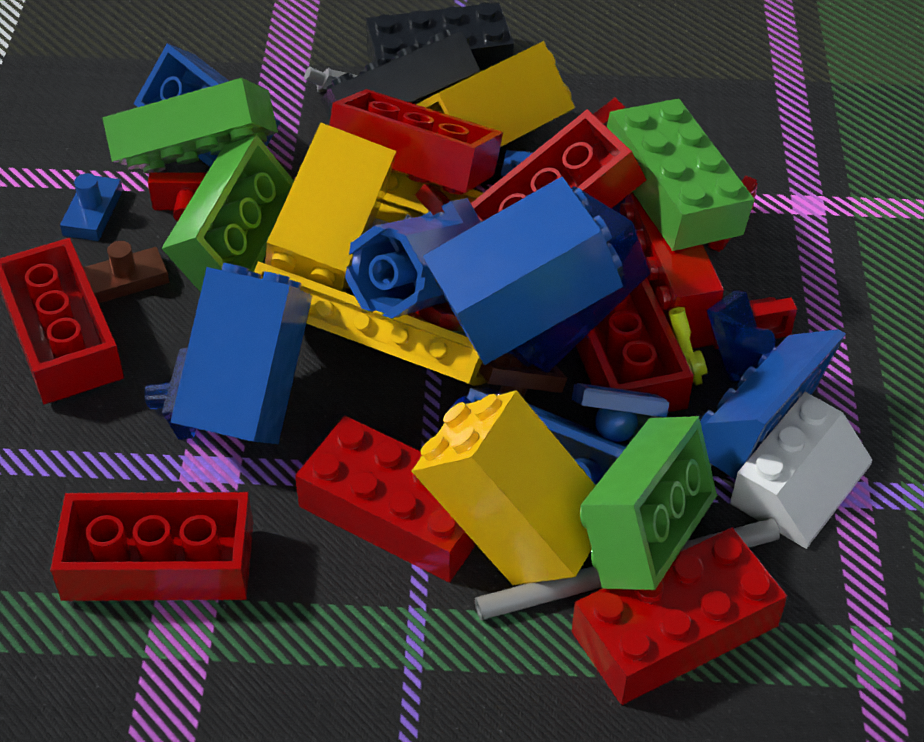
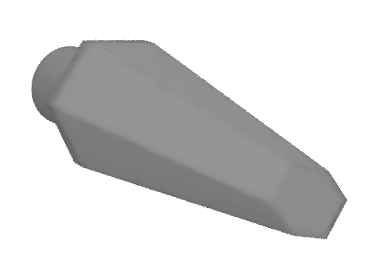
M308 67L304 79L316 84L317 92H327V86L332 84L331 81L346 73L330 68L321 72Z

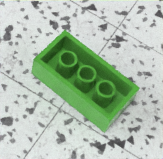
M244 78L102 117L112 162L127 165V168L131 170L142 169L146 174L163 171L166 169L165 164L177 161V164L196 162L199 160L198 155L211 152V155H218L223 146L255 134L265 143L267 141L266 136L278 133L269 90Z
M680 99L666 100L610 112L607 128L633 152L647 179L632 192L672 251L744 234L755 199Z
M257 134L223 146L161 249L200 292L207 267L222 270L223 263H229L248 268L249 271L254 272L258 261L262 262L266 256L267 241L294 180Z
M699 416L649 418L582 502L580 510L581 523L588 532L592 547L591 560L593 567L598 570L602 589L655 590L716 498L717 493Z

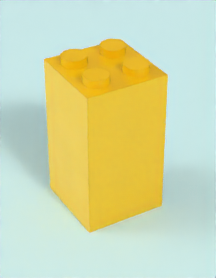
M544 41L416 104L503 132L501 146L575 109L571 99V92L567 85L564 84L556 68L555 58L547 49Z
M320 123L267 241L265 264L345 292L348 285L345 279L347 266H352L353 254L349 255L350 243L372 228L388 189L396 151Z
M517 390L497 396L490 394L476 402L468 404L461 402L453 406L443 418L445 423L438 434L428 440L420 451L422 456L412 469V473L512 585L576 577L592 550L587 529L581 523L580 510L582 502L596 486Z

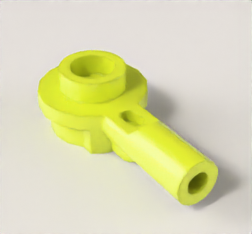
M673 308L668 313L674 335L694 375L693 382L697 386L703 383L701 375L708 373L706 363L700 350L695 352L692 350L689 339L691 330L685 308Z

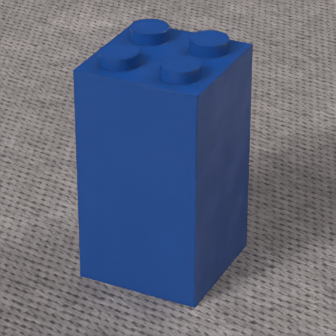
M563 176L423 255L448 305L484 365L623 287L617 271L623 265L614 247L610 243H606L612 239L606 223L600 215L592 218L589 214L592 208L580 188L573 191Z
M223 263L222 270L206 268L171 423L253 442L279 444L312 301V295L300 290V282L271 272H264L263 279H260L261 274L229 263Z

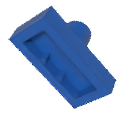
M85 173L77 176L74 180L76 194L60 224L62 236L99 241L122 194L123 187L121 179Z

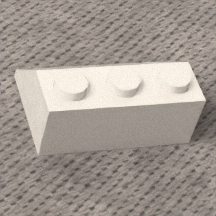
M804 392L738 471L730 504L758 521L773 518L779 527L780 534L807 549L870 467L872 458L843 412Z

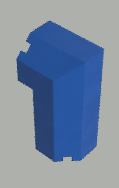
M468 198L451 201L442 205L441 207L444 212L432 215L430 211L420 217L375 225L350 243L349 255L353 254L352 266H347L345 279L362 309L371 312L379 311L384 313L382 316L393 319L447 302L423 255L481 223Z

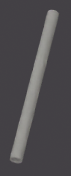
M773 518L734 528L749 548L776 541L780 538L779 527ZM721 532L689 540L681 551ZM591 566L580 569L576 577L528 583L476 597L475 606L480 620L602 588L598 570Z

